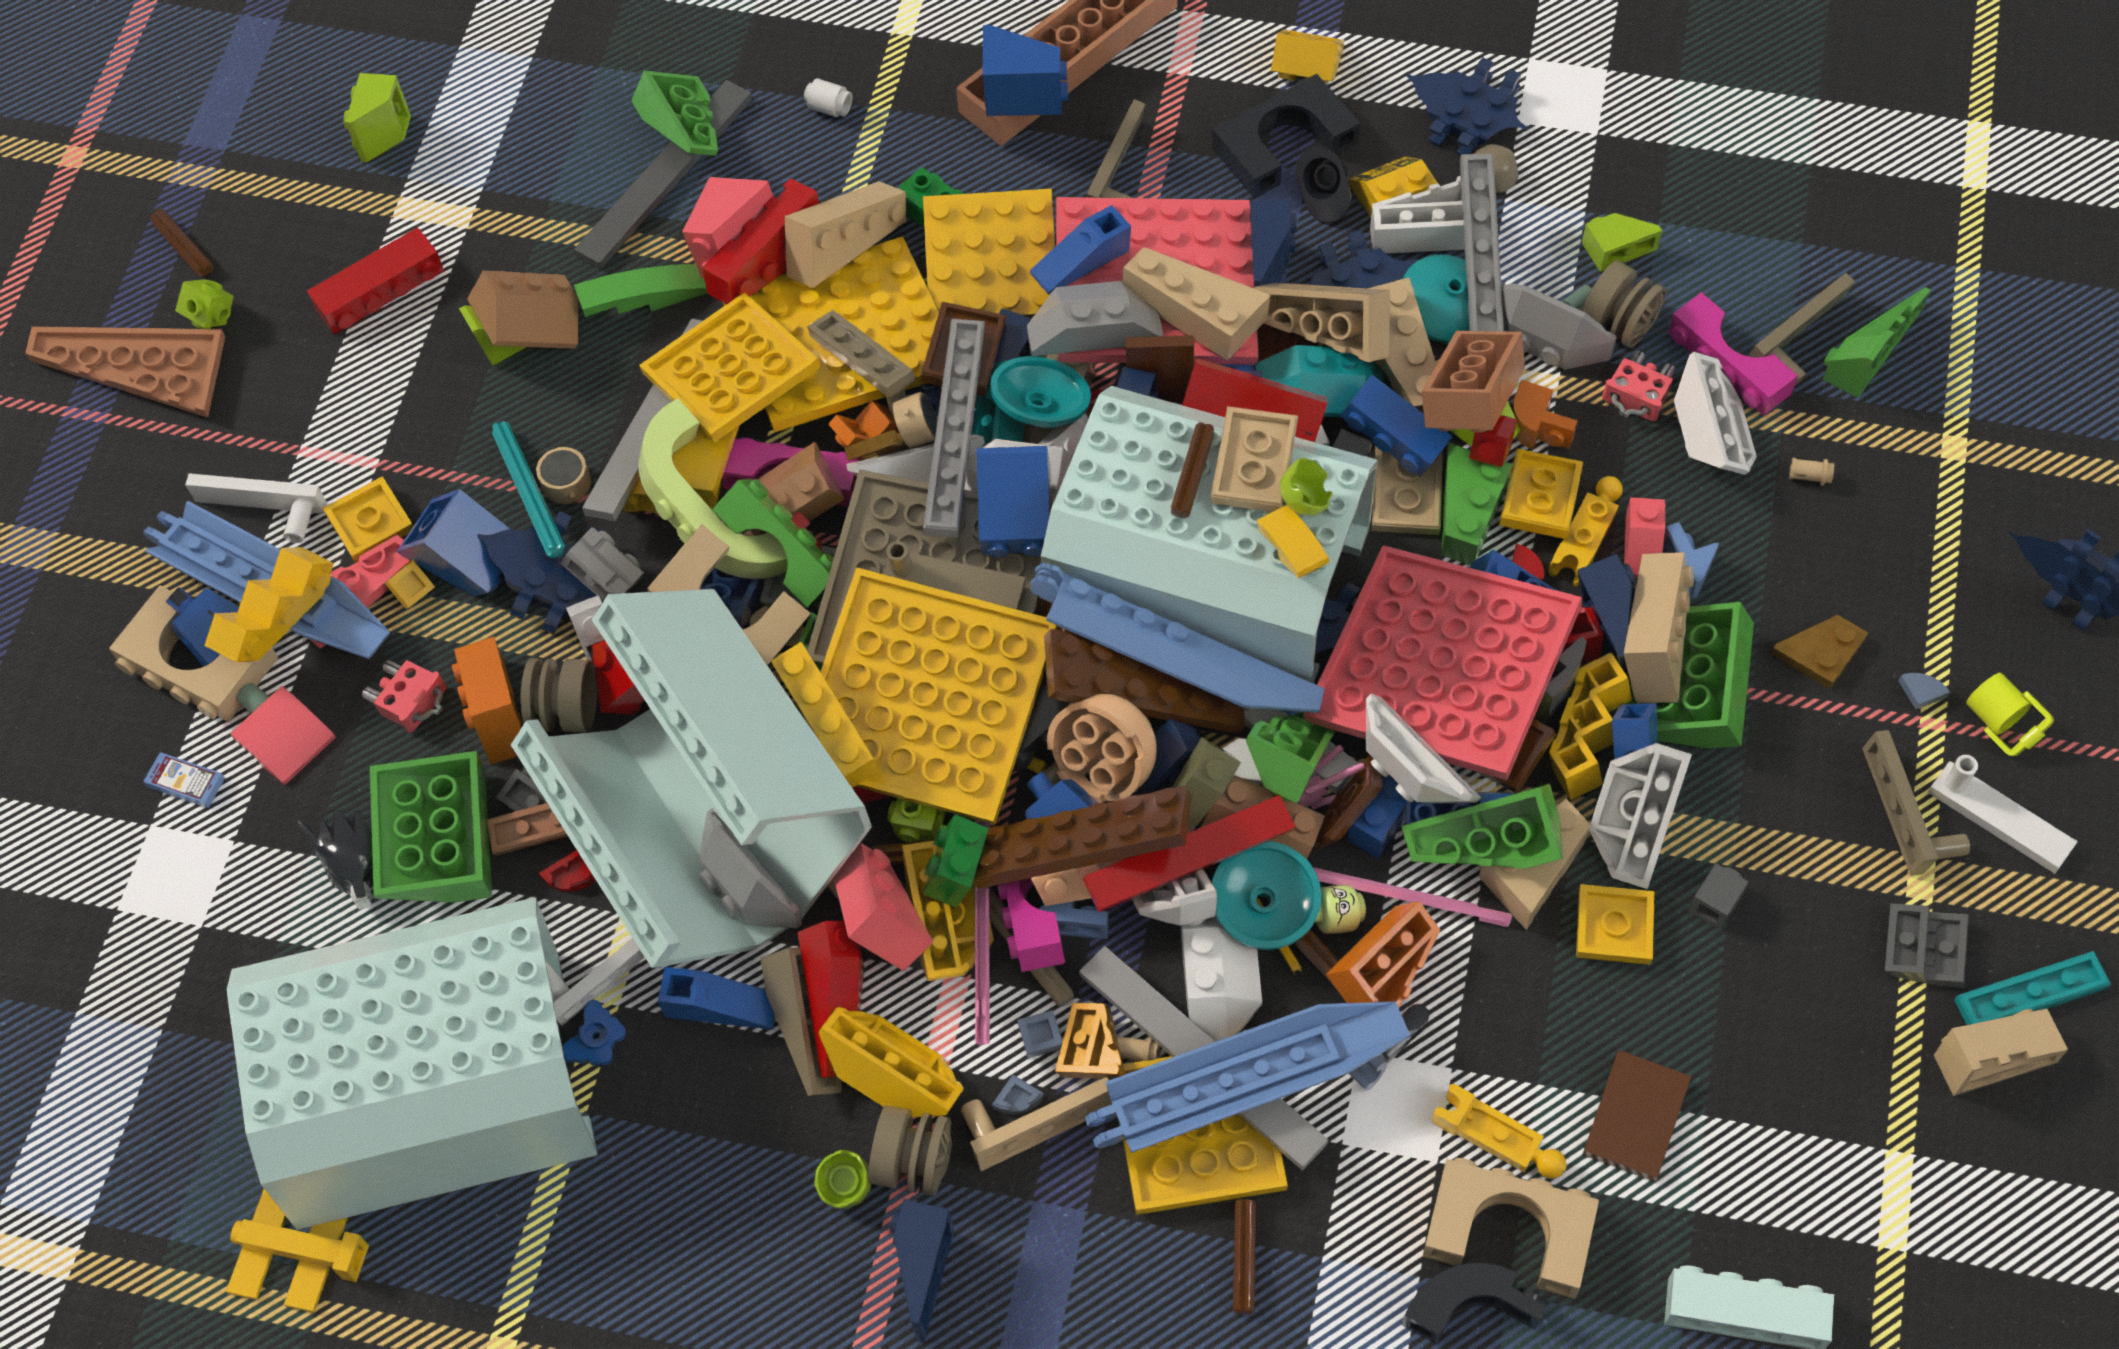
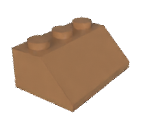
M482 271L467 300L493 346L576 348L578 345V297L565 275Z
M812 443L757 479L768 489V496L776 505H783L792 516L799 511L809 522L845 499L816 443ZM753 529L748 532H743L740 534L747 536H758L766 534L768 532L760 529Z
M1234 775L1221 797L1202 819L1199 828L1275 796L1271 791ZM1283 801L1296 828L1292 832L1270 841L1287 845L1307 859L1325 816L1293 801Z

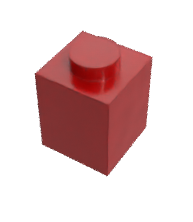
M1500 415L1493 430L1474 432L1469 459L1502 467L1512 446L1517 419Z

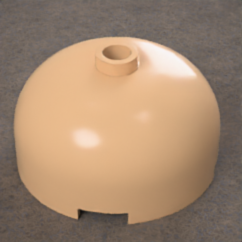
M1096 694L1090 698L1069 704L1052 720L1047 735V749L1053 752L1059 767L1056 773L1060 779L1074 780L1098 803L1117 801L1129 797L1145 783L1155 765L1157 754L1156 739L1148 719L1134 704L1113 694ZM1086 773H1089V774H1090V779H1091L1092 782H1090V781L1084 776Z

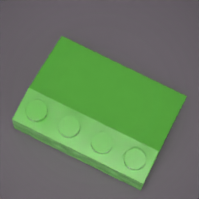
M1741 602L1692 606L1689 612H1687L1679 702L1657 703L1658 741L1701 748L1742 745L1754 622ZM1630 684L1632 701L1628 702V704H1648L1635 702L1632 685Z
M477 751L370 766L374 897L376 899L463 902L491 898L490 848L486 823L488 819L486 773Z

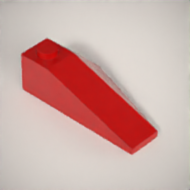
M824 921L799 931L798 939L821 1078L837 1077L819 1036V1031L837 1007L846 1008L847 1011L861 1010L865 965L862 947L848 938L845 922Z

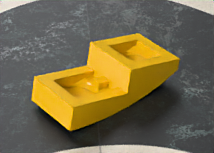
M1288 505L1257 520L1259 532L1278 550L1280 561L1298 579L1329 563L1328 555L1314 534Z

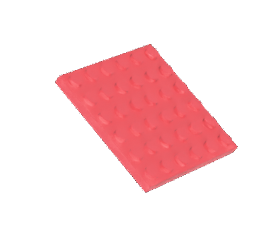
M1056 197V246L1086 218L1110 205H1113L1131 225L1129 252L1067 286L1122 281L1124 266L1145 247L1253 288L1254 276L1252 274L1253 255L1251 250L1249 200ZM1160 317L1164 336H1188ZM1257 330L1228 361L1194 339V363L1196 358L1216 364L1255 365L1258 362ZM1126 347L1058 353V361L1126 363Z
M1383 545L1317 684L1325 689L1319 713L1304 712V719L1318 726L1366 739V698L1370 694L1382 697L1447 763L1507 780L1582 607V597Z

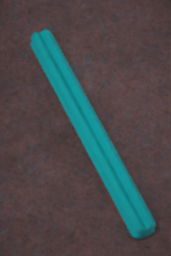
M495 422L492 425V435L547 556L552 559L556 556L562 557L565 553L563 550L565 544L508 422Z

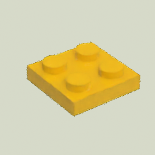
M383 476L323 507L326 516L355 563L359 561L360 555L396 535L401 538L408 535L413 528V524Z
M1580 884L1578 890L1576 958L1651 965L1653 960L1654 891Z

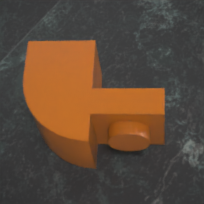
M1521 379L1512 407L1513 414L1521 429L1515 438L1522 445L1532 450L1537 439L1546 442L1550 446L1570 449L1574 439L1577 420L1549 412L1554 389Z
M872 400L855 420L836 414L829 423V426L837 434L835 439L844 448L888 431L895 430L896 433H900L895 418L890 413L889 406Z

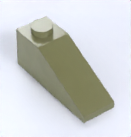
M1202 737L1172 788L1187 785L1192 795L1187 833L1196 828L1221 797L1241 764L1232 754Z

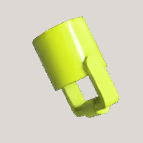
M1997 673L1987 679L1966 701L1968 707L1987 725L1984 729L1987 735L2006 754L2013 757L2018 756L2026 748L2030 750L2045 736L2044 732L2054 722V717L2028 691L2022 694L2002 673ZM2033 704L2045 719L2039 725L2033 726L2019 739L2020 742L2010 749L1998 735L2016 724Z

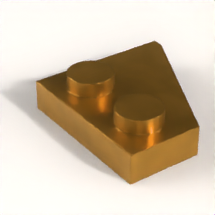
M892 430L845 447L847 460L851 461L866 460L910 448L905 444L900 433Z
M1836 615L1777 643L1771 654L1831 689L1865 641L1868 632Z
M1072 1003L1055 1072L1061 1077L1091 1079L1107 1077L1108 1079H1115L1125 1075L1112 1012L1104 1003Z

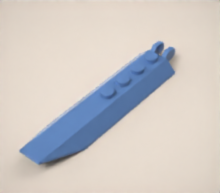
M189 501L186 502L183 518H176L164 511H161L156 516L160 524L169 528L165 534L151 527H147L143 532L148 540L157 545L156 547L147 548L145 550L146 553L241 603L248 580L271 579L280 552L279 548ZM332 576L324 595L290 629L300 636L367 659L373 656L390 635V631L342 581Z
M1042 562L1039 566H1036V576L1030 582V591L1033 592L1032 594L1039 595L1040 598L1052 603L1046 621L1241 707L1319 713L1324 688L1188 629L1178 622H1173L1154 614L1149 609L1127 602L1115 594L1093 587L1081 579H1075L1063 574L1061 568L1056 565Z
M1396 1002L1318 1004L1106 1081L1105 1084L1112 1105L1087 1114L1085 1120L1087 1126L1095 1127L1117 1117L1120 1127L1096 1136L1093 1139L1095 1147L1099 1149L1119 1143L1125 1138L1133 1153L1346 1075L1409 1038L1410 1034Z

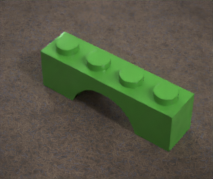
M751 478L738 480L712 510L735 534L760 529L775 536L782 544L787 556V573L783 584L807 608L819 605L824 595L834 557L829 553H823L815 545L817 541L814 536L806 529H800L791 520L793 516L787 508L781 504L776 505L769 498L768 489L760 481L752 480Z

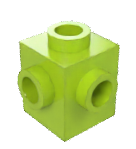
M206 279L185 281L182 284L175 311L190 319L194 326L201 329H211L214 326L226 325L227 319L231 314L234 296L223 290L222 285Z
M897 798V801H892L890 804L888 822L891 823L895 835L902 841L913 842L935 839L938 829L943 824L946 811Z

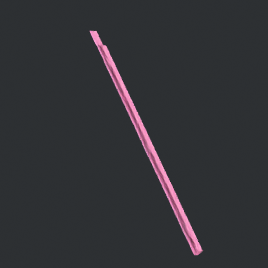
M975 820V823L989 829V823ZM975 885V1042L980 1046L990 1044L989 887L977 889Z
M1313 868L1321 882L1334 885H1350L1356 890L1410 902L1420 901L1423 905L1477 916L1479 921L1509 927L1512 914L1479 907L1474 903Z

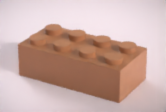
M1456 331L1422 389L1425 428H1437L1439 431L1470 429L1473 432H1485L1493 430L1525 369L1522 332Z

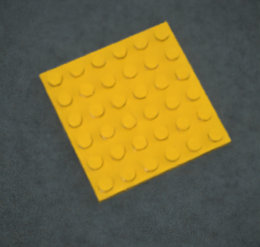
M903 236L871 246L814 288L787 277V273L750 296L811 351L821 364L820 369L765 407L774 433L868 403L871 400L874 401L886 397L884 393L810 337L807 326L831 310L836 311L913 370L915 381L904 387L905 390L917 387L920 384H927L920 382V377L939 312Z
M856 567L820 671L880 768L879 772L856 786L995 825L1046 669L1044 635L1050 629L1058 630L1059 626L1046 621L1047 617ZM804 718V720L807 722V724H808L809 727L811 728V726H810V724L808 723L807 719Z

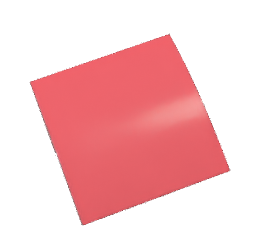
M283 686L276 690L230 733L238 744L254 756L260 765L284 786L336 738L326 725Z

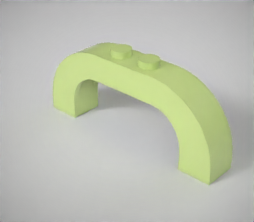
M679 398L667 404L652 418L646 429L638 463L641 483L648 497L654 503L658 514L664 520H669L677 529L678 536L684 543L688 541L701 524L729 546V551L715 566V568L722 572L749 579L769 578L787 572V556L782 544L775 536L769 532L758 536L735 534L719 519L677 471L673 464L672 455L695 439L700 422Z

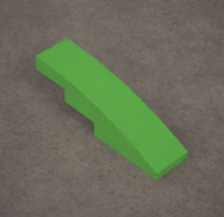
M696 264L635 269L606 275L574 285L585 317L616 307L618 314L648 304L652 312L707 294L705 280L701 278Z

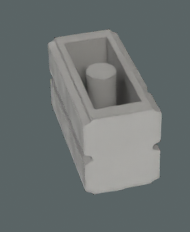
M593 527L568 551L560 563L593 593L599 595L603 601L608 594L628 593L644 574L640 569V563L635 557L630 554L624 555L614 546L615 542L609 534L604 531L598 532Z

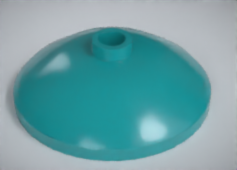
M1440 254L1422 258L1414 263L1407 270L1403 279H1410L1428 339L1442 344H1449L1456 331H1469L1465 260L1456 256ZM1449 286L1456 288L1457 291L1452 290Z
M1025 356L1008 360L994 371L990 383L991 396L1004 413L1018 422L1040 428L1061 427L1077 421L1086 413L1091 399L1090 388L1086 380L1076 370L1062 362L1045 357Z
M1272 841L1258 845L1221 861L1213 876L1212 885L1217 894L1215 917L1229 936L1248 947L1273 950L1289 946L1301 939L1311 929L1318 916L1321 906V887L1317 874L1303 855L1287 845ZM1258 897H1265L1268 899L1269 905L1261 907L1257 904L1256 899Z

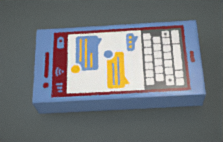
M160 752L143 782L148 788L209 808L225 777L220 772Z

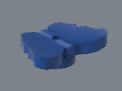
M593 999L584 1008L585 1023L579 1027V1035L569 1039L562 1047L565 1063L576 1062L585 1064L589 1062L591 1065H608L613 1059L612 1049L615 1046V1042L622 1041L625 1038V1027L616 1017H611L610 1012L603 1008L598 1000Z

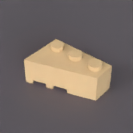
M1567 799L1556 806L1561 824L1563 859L1527 869L1507 866H1481L1479 878L1526 930L1543 903L1550 896L1559 879L1564 875L1585 844L1589 832V822Z
M2026 1009L2013 1016L1952 1028L1948 1035L1941 1040L1942 1044L1935 1052L1934 1057L1953 1096L2058 1063L2068 1048L2048 1009L2038 1011Z

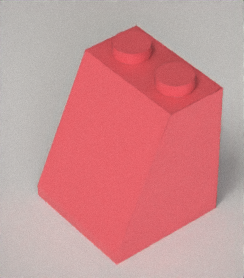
M709 177L682 231L701 278H704L702 267L730 239L735 241L740 236L743 230L742 226L749 219L755 221L766 210L763 205L771 197H774L768 181Z

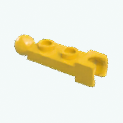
M1606 476L1598 481L1595 488L1597 496L1587 492L1570 525L1568 538L1563 539L1553 556L1549 567V574L1552 577L1557 576L1561 569L1570 568L1575 572L1573 585L1576 587L1580 586L1577 570L1592 563L1618 512L1619 505L1612 502L1622 495L1623 488L1620 480L1615 477Z
M1449 1085L1446 1100L1454 1105L1456 1110L1449 1111L1442 1107H1437L1432 1116V1122L1436 1126L1454 1136L1457 1134L1523 1172L1526 1171L1532 1161L1536 1164L1539 1173L1545 1178L1555 1179L1563 1175L1567 1167L1566 1159L1559 1150L1551 1148L1543 1151L1539 1148L1544 1137L1543 1135L1476 1099L1474 1094L1458 1085Z

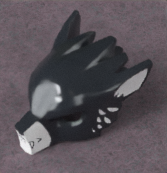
M371 809L368 822H365L359 811L354 810L352 821L345 817L341 810L335 811L331 827L324 819L320 821L318 836L302 819L299 820L298 823L313 846L316 855L319 857L331 885L349 894L359 910L370 907L373 887Z

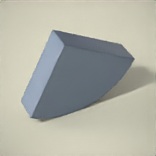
M1907 673L1901 675L1898 680L1916 710L1943 700L1950 693L1942 682L1926 674Z
M1012 1075L993 1102L992 1107L994 1110L1004 1114H1021L1035 1108L1045 1097L1043 1092Z

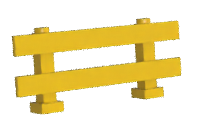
M263 1189L252 1221L243 1219V1221L238 1220L232 1228L230 1240L234 1244H239L242 1249L226 1292L257 1300L273 1254L299 1260L284 1305L315 1313L330 1268L332 1267L341 1279L357 1282L369 1245L360 1235L344 1232L342 1241L340 1240L348 1217L311 1226L309 1233L283 1228L287 1217L267 1191Z

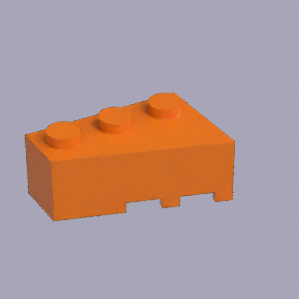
M495 637L454 649L457 663L452 665V669L458 685L463 684L457 687L463 707L468 706V708L463 709V714L469 730L476 728L490 765L517 757L511 743L519 733L523 723L520 714L517 713L513 698L515 696Z
M1420 901L1395 906L1326 975L1347 1003L1396 1002L1398 1008H1400L1402 1001L1408 999L1412 991L1410 985L1417 970L1423 968L1439 935L1440 928Z

